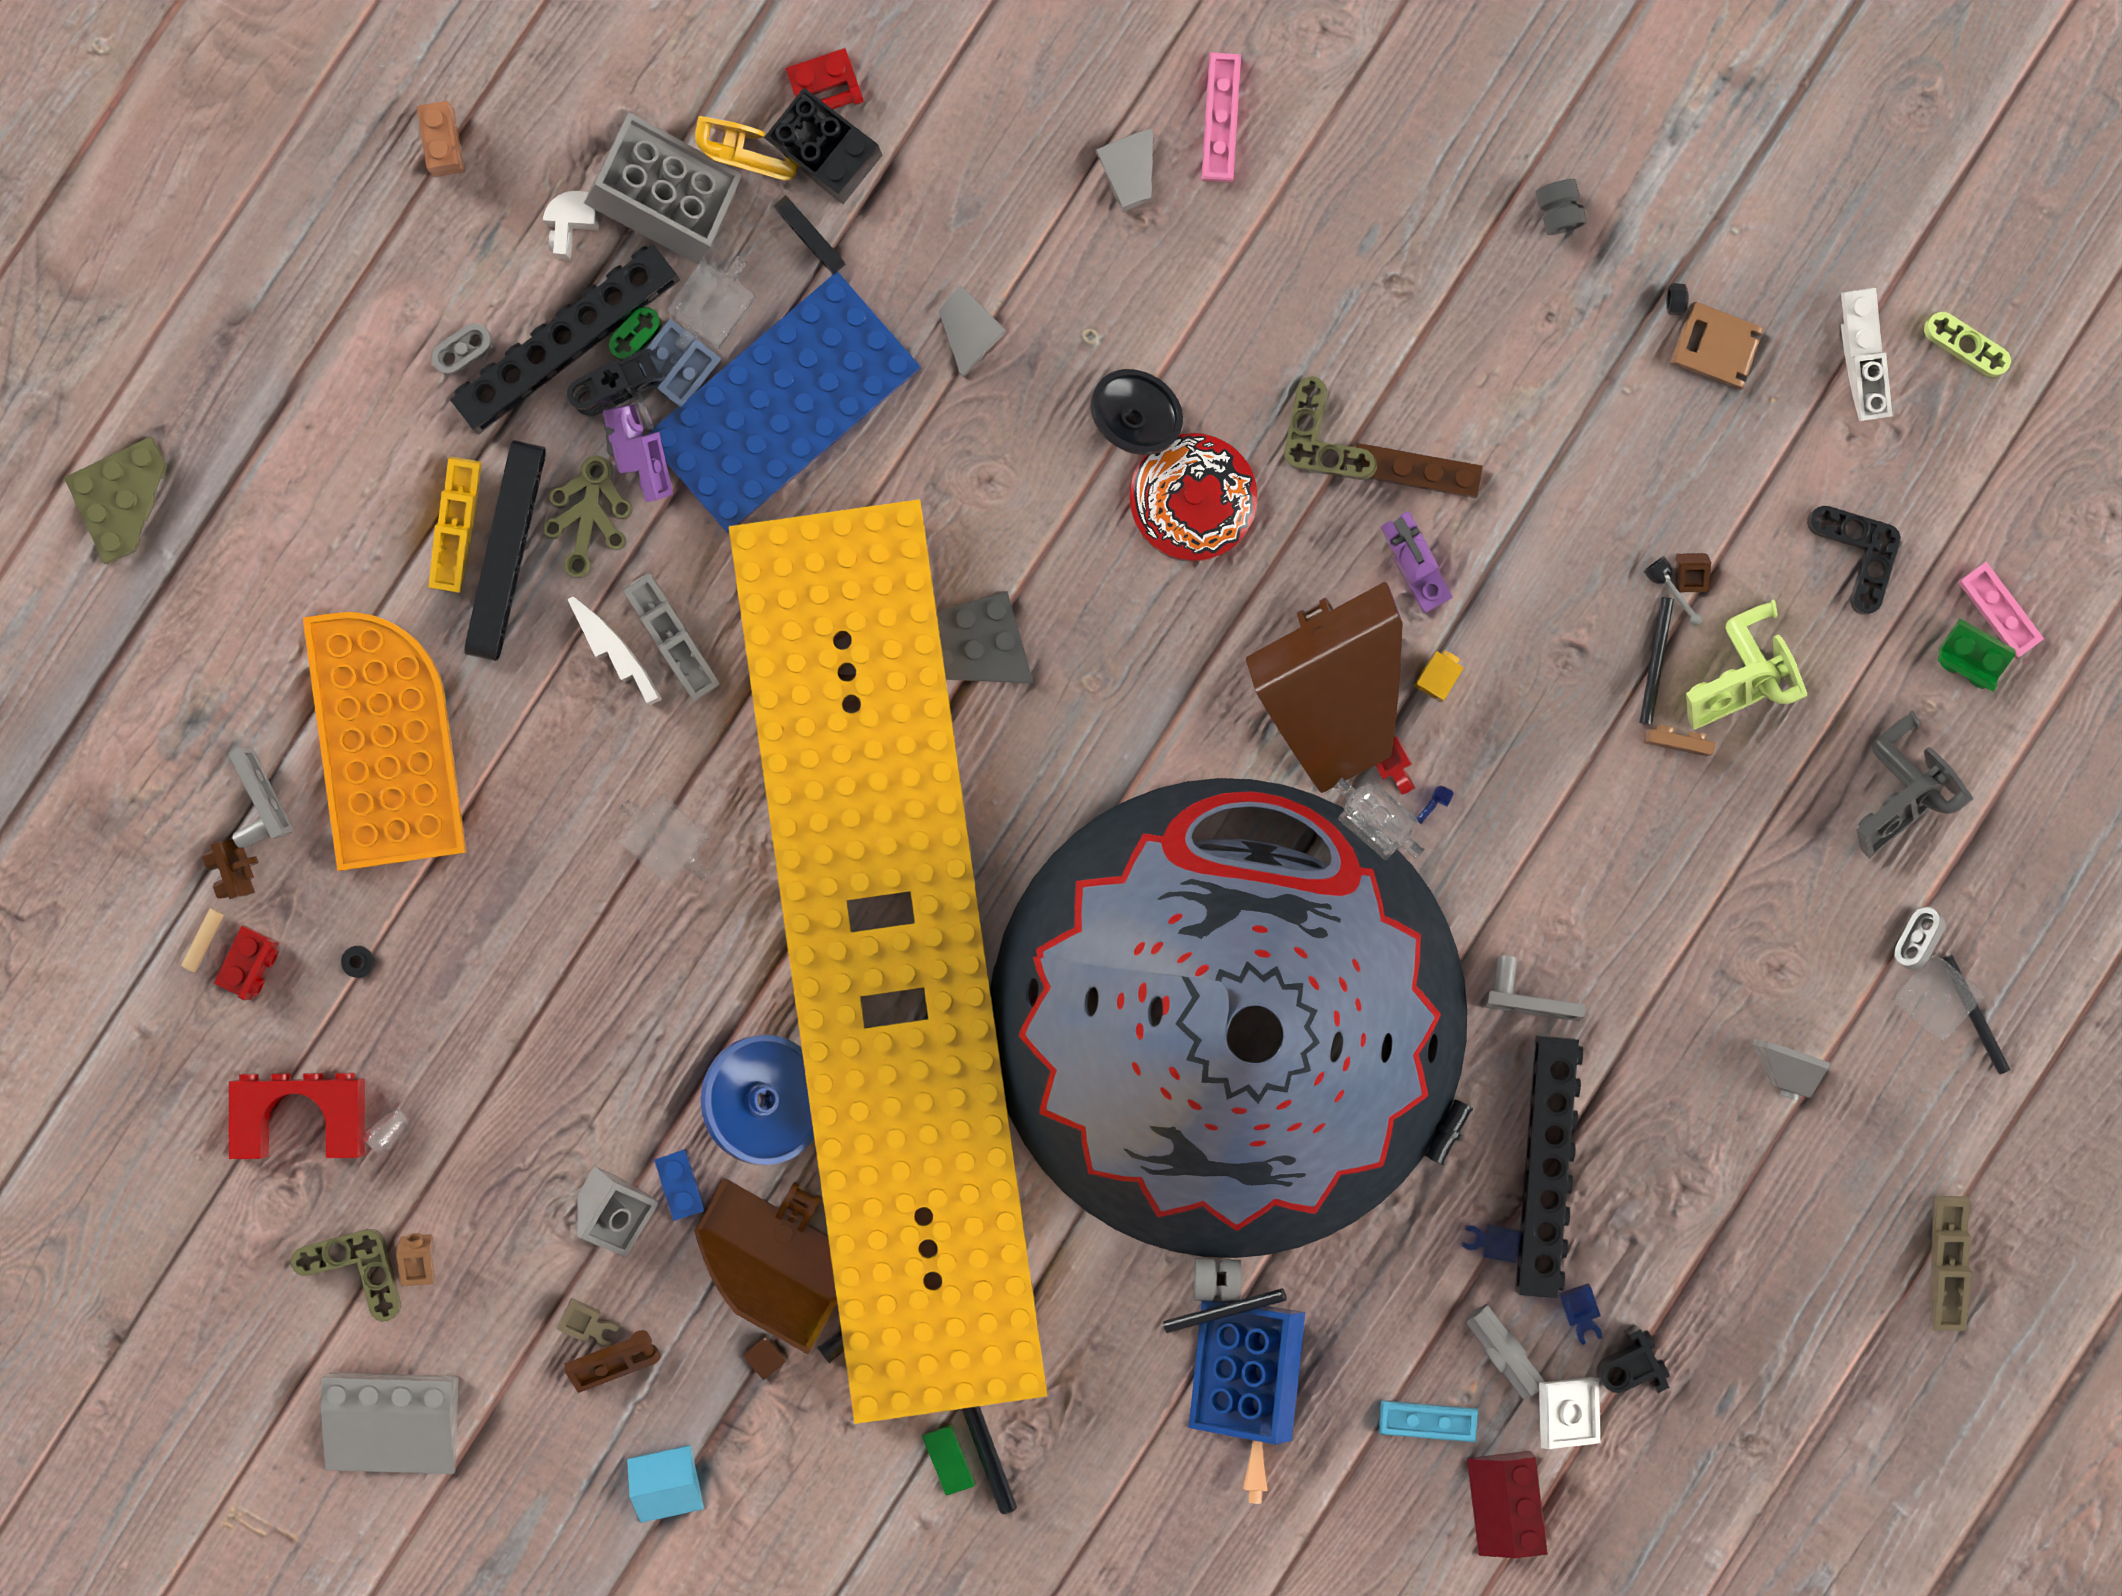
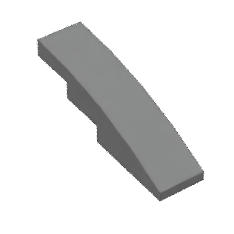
M648 572L624 587L623 592L639 614L641 621L657 643L663 656L692 700L695 701L719 686L720 682L651 573Z

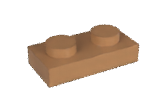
M1657 725L1656 729H1650L1646 732L1644 741L1646 744L1702 756H1711L1714 753L1716 742L1707 741L1708 735L1689 731L1688 736L1675 734L1676 728L1664 725Z

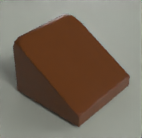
M1676 554V589L1679 592H1709L1711 561L1708 554Z
M768 1334L742 1355L763 1380L788 1360Z

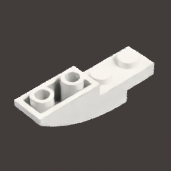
M1876 288L1841 292L1844 323L1841 324L1842 340L1850 387L1859 421L1891 417L1892 406L1886 352H1882Z

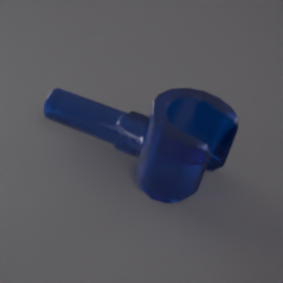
M1444 786L1436 787L1428 805L1415 820L1422 824L1438 803L1447 807L1454 792Z

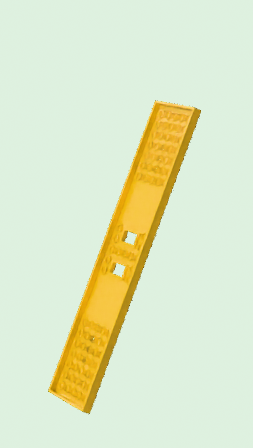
M917 499L729 526L854 1424L1047 1397L1042 1350L921 500ZM847 632L851 635L852 643L847 649L840 650L835 647L834 637L837 633ZM846 663H850L856 668V676L849 682L842 681L838 676L840 666ZM849 695L857 696L861 702L860 709L853 714L845 712L842 705L843 700ZM911 892L915 923L857 932L851 931L847 900ZM924 987L928 1019L865 1028L861 996ZM921 1207H926L933 1213V1220L928 1225H921L915 1220V1212ZM926 1239L933 1240L937 1244L938 1251L932 1257H925L920 1253L919 1245ZM929 1272H937L942 1277V1285L937 1289H929L924 1284V1276Z

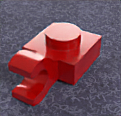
M1395 736L1391 757L1375 766L1383 780L1390 776L1393 777L1402 795L1416 788L1405 771V768L1412 765V762L1398 736Z

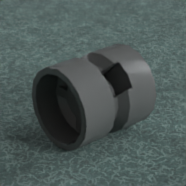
M1576 179L1557 181L1535 191L1540 209L1546 211L1543 221L1547 235L1569 232L1587 224L1584 207L1576 202L1580 197Z

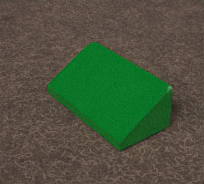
M952 1423L922 1435L946 1495L960 1492L976 1485Z

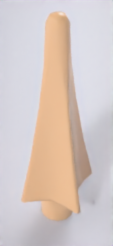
M1252 1440L1243 1489L1249 1490V1503L1261 1504L1262 1491L1268 1490L1262 1442Z

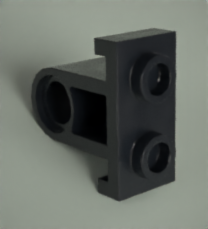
M1636 1325L1624 1330L1626 1336L1632 1341L1636 1340V1343L1605 1357L1597 1366L1596 1374L1600 1383L1614 1393L1625 1392L1651 1378H1655L1654 1381L1650 1382V1385L1657 1393L1670 1388L1666 1381L1670 1374L1662 1359L1657 1361L1652 1352V1349L1656 1348L1651 1335L1647 1330L1642 1332ZM1621 1367V1378L1616 1382H1609L1608 1372L1610 1369Z

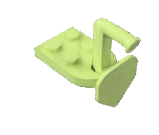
M1774 599L1769 603L1761 604L1738 614L1727 621L1726 632L1745 667L1738 670H1728L1718 679L1709 683H1699L1692 687L1690 692L1686 693L1688 721L1693 730L1745 708L1764 697L1778 704L1786 705L1808 696L1795 659L1783 638L1779 634L1773 636L1774 658L1766 661L1747 626L1772 616L1777 618V608ZM1781 677H1784L1790 687L1783 692L1778 685Z

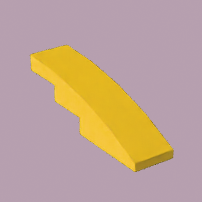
M452 456L448 458L445 490L441 492L439 519L434 530L428 588L458 593L462 590L477 506L482 468L481 461Z

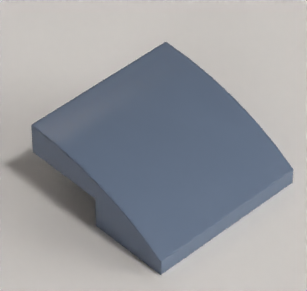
M668 319L646 347V349L650 348L652 350V360L658 372L663 373L665 377L654 388L679 407H682L687 399L696 392L721 360L718 355L697 338L695 339L672 319ZM640 363V367H641V369H642V371H643L645 377L647 378L648 376H647V374H646V372H645V370H644L642 364Z

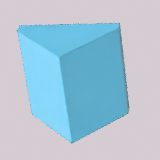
M691 1445L627 1459L629 1497L640 1523L704 1509Z

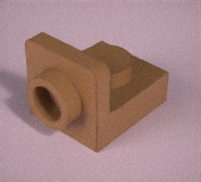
M412 1233L400 1237L396 1257L401 1286L430 1285L434 1283L435 1274L431 1254L433 1236L431 1234Z

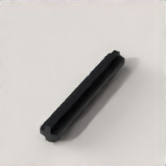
M980 1406L963 1408L964 1417L999 1511L1003 1515L1009 1514L1017 1509V1505Z

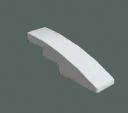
M575 597L569 598L568 601L595 657L602 659L609 655L620 679L627 682L634 678L647 704L652 705L661 701L662 699L646 670L626 643L603 619Z

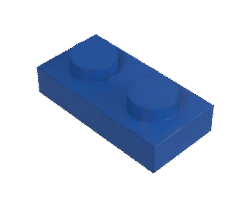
M684 1149L654 1159L673 1221L705 1211L687 1150Z

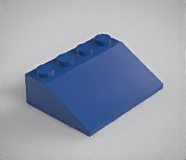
M1217 1300L1202 1301L1201 1310L1230 1302ZM1265 1306L1200 1324L1188 1428L1275 1445L1292 1441L1305 1312Z

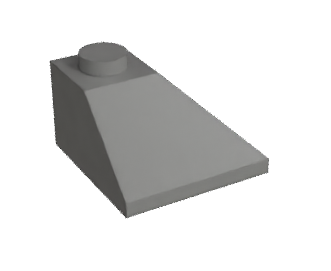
M1754 1039L1753 1047L1772 1086L1782 1089L1780 1095L1799 1101L1800 1096L1811 1098L1826 1074L1830 1063L1768 1041Z
M595 1166L578 1193L577 1236L626 1257L659 1204V1201L622 1178Z

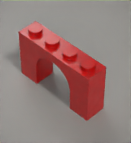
M250 1073L239 1074V1080L229 1081V1159H262L269 1157L270 1114L277 1102L289 1094L304 1095L312 1099L322 1110L326 1125V1158H359L365 1156V1078L355 1079V1073H335V1079H323V1073H303V1079H291V1073L271 1074V1079H259V1074Z

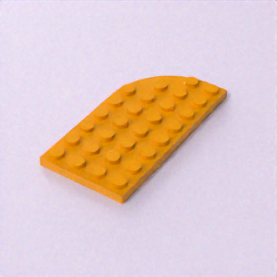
M340 612L303 617L337 871L467 853L445 692L439 671L431 656L419 641L406 630L377 616L357 612Z

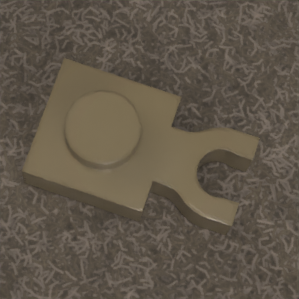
M571 1298L557 1325V1330L584 1342H587L591 1335L596 1338L600 1345L609 1347L611 1339L604 1337L602 1332L605 1329L617 1332L619 1323L613 1320L598 1319L601 1314L600 1310Z

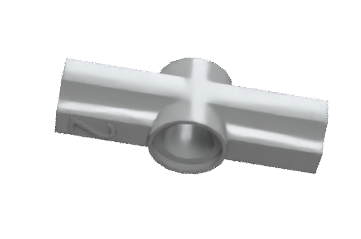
M1487 1304L1473 1311L1465 1321L1476 1338L1485 1347V1353L1500 1373L1503 1372L1523 1399L1539 1391V1383L1544 1382L1533 1364L1525 1356L1527 1353L1510 1331L1507 1332Z

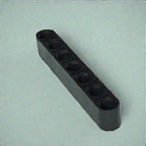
M513 440L510 445L465 641V655L498 661L501 655L546 456V448L544 446Z

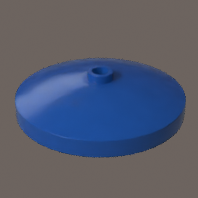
M773 1035L743 1038L726 1047L710 1065L701 1090L702 1116L712 1139L728 1155L749 1164L773 1165L796 1157L813 1142L814 1132L802 1047L796 1043ZM758 1095H759L760 1098H761V1103H760V1105H758V1101H759V1100H758Z

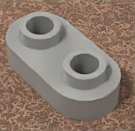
M476 323L468 324L434 348L432 352L433 365L443 374H457L489 352L492 346V336L484 326ZM476 336L481 337V344L477 347L472 346V339ZM449 354H454V363L450 365L446 364V356Z
M1923 907L1912 915L1894 952L1896 960L1905 968L1916 970L1923 967L1929 960L1945 929V920L1939 912L1931 907ZM1933 923L1931 929L1927 930L1928 925ZM1918 951L1917 955L1912 958L1913 953Z

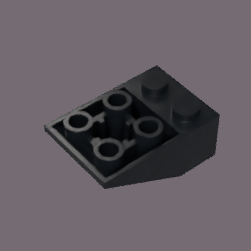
M805 88L800 91L764 137L817 185L843 205L883 156L879 145Z

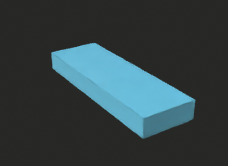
M1381 1400L1378 1433L1383 1435L1476 1442L1478 1409Z

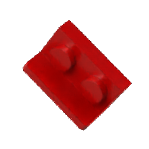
M245 925L241 926L214 984L239 995L238 998L244 1001L251 1000L253 996L257 997L265 983L262 977L266 968H271L278 957L279 951L276 948L279 942Z

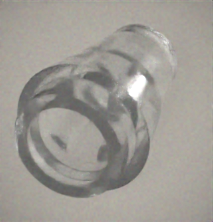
M395 1108L366 1129L367 1133L362 1139L381 1156L386 1150L390 1151L410 1120Z

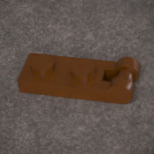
M639 1330L628 1340L564 1363L565 1373L577 1392L580 1393L651 1366L659 1361L661 1354L658 1348L651 1344L652 1339L646 1330Z

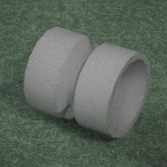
M1195 1258L1194 1301H1213L1215 1296H1219L1223 1302L1240 1300L1241 1260L1222 1259L1220 1264H1216L1213 1259ZM1217 1274L1225 1275L1224 1286H1216Z

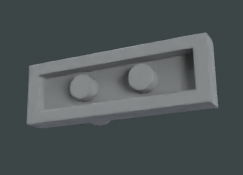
M239 747L229 752L228 754L261 817L233 833V840L237 847L246 849L268 836L271 839L283 838L295 832L253 748Z
M1504 955L1498 956L1494 991H1489L1485 994L1483 1008L1579 1021L1584 1018L1585 1004L1513 994L1517 958Z

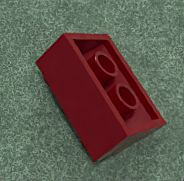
M1531 1451L1467 1458L1478 1555L1502 1558L1548 1555L1535 1455Z

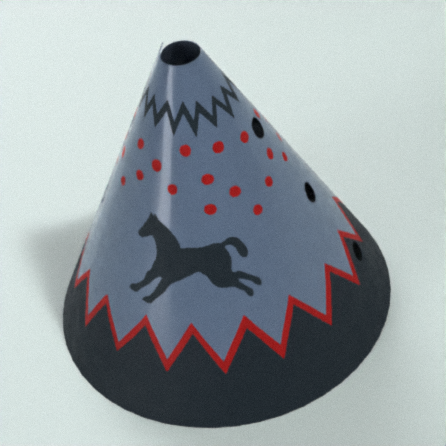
M1215 778L1187 781L1157 788L1128 799L1102 813L1078 830L1051 855L1033 877L1018 901L1003 934L990 987L1007 1111L1024 1145L1042 1170L1080 1207L1113 1229L1146 1244L1177 1253L1202 1257L1242 1258L1270 1255L1299 1248L1328 1237L1347 1227L1381 1204L1406 1180L1423 1159L1438 1133L1436 1129L1438 1124H1443L1453 1103L1462 1073L1467 1042L1468 1009L1465 980L1457 946L1447 920L1433 893L1414 866L1388 839L1367 822L1343 807L1303 790L1254 779ZM1241 807L1266 808L1287 814L1313 829L1329 848L1331 862L1327 866L1324 862L1305 853L1259 841L1205 839L1193 843L1192 835L1194 829L1202 820L1217 812ZM1035 978L1038 982L1039 993L1037 1001L1032 1007L1028 1000V990L1031 981ZM1095 987L1099 996L1098 1007L1095 1014L1090 1016L1087 1010V998L1090 990ZM1160 997L1163 1002V1015L1160 1024L1154 1027L1150 1018V1010L1154 1000ZM1249 1006H1261L1273 1012L1279 1019L1283 1029V1040L1278 1052L1269 1060L1261 1063H1248L1240 1060L1231 1052L1227 1045L1228 1027L1232 1018L1241 1009ZM1340 1032L1343 1040L1342 1050L1338 1059L1335 1062H1331L1332 1042L1335 1034ZM1389 1033L1392 1038V1048L1388 1060L1383 1063L1381 1049L1384 1037ZM1435 1034L1438 1040L1436 1056L1433 1062L1430 1063L1428 1060V1047L1432 1035Z

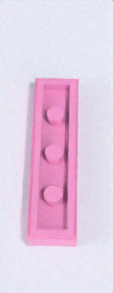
M1209 53L1201 181L1233 183L1241 54Z

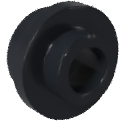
M352 946L343 953L341 965L347 975L360 978L371 972L374 966V957L366 947ZM356 955L362 959V964L359 968L352 965V959Z

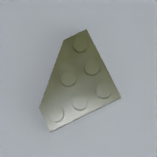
M148 437L64 477L102 561L106 565L137 551L141 540L139 537L145 521H148L153 508L158 485L161 478L163 479L167 465L155 439L152 437Z

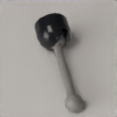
M1664 556L1653 562L1643 571L1653 583L1665 584L1690 616V623L1692 625L1698 626L1702 623V616L1692 610L1670 581L1672 567Z

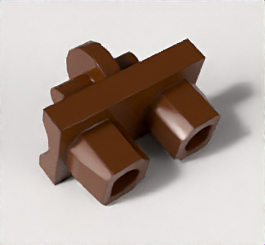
M233 839L211 844V850L205 853L202 858L209 871L216 869L220 871L222 880L214 882L213 886L216 897L218 899L227 897L234 899L255 893L251 879L254 878L251 866L259 863L257 856L247 858L244 848H238Z

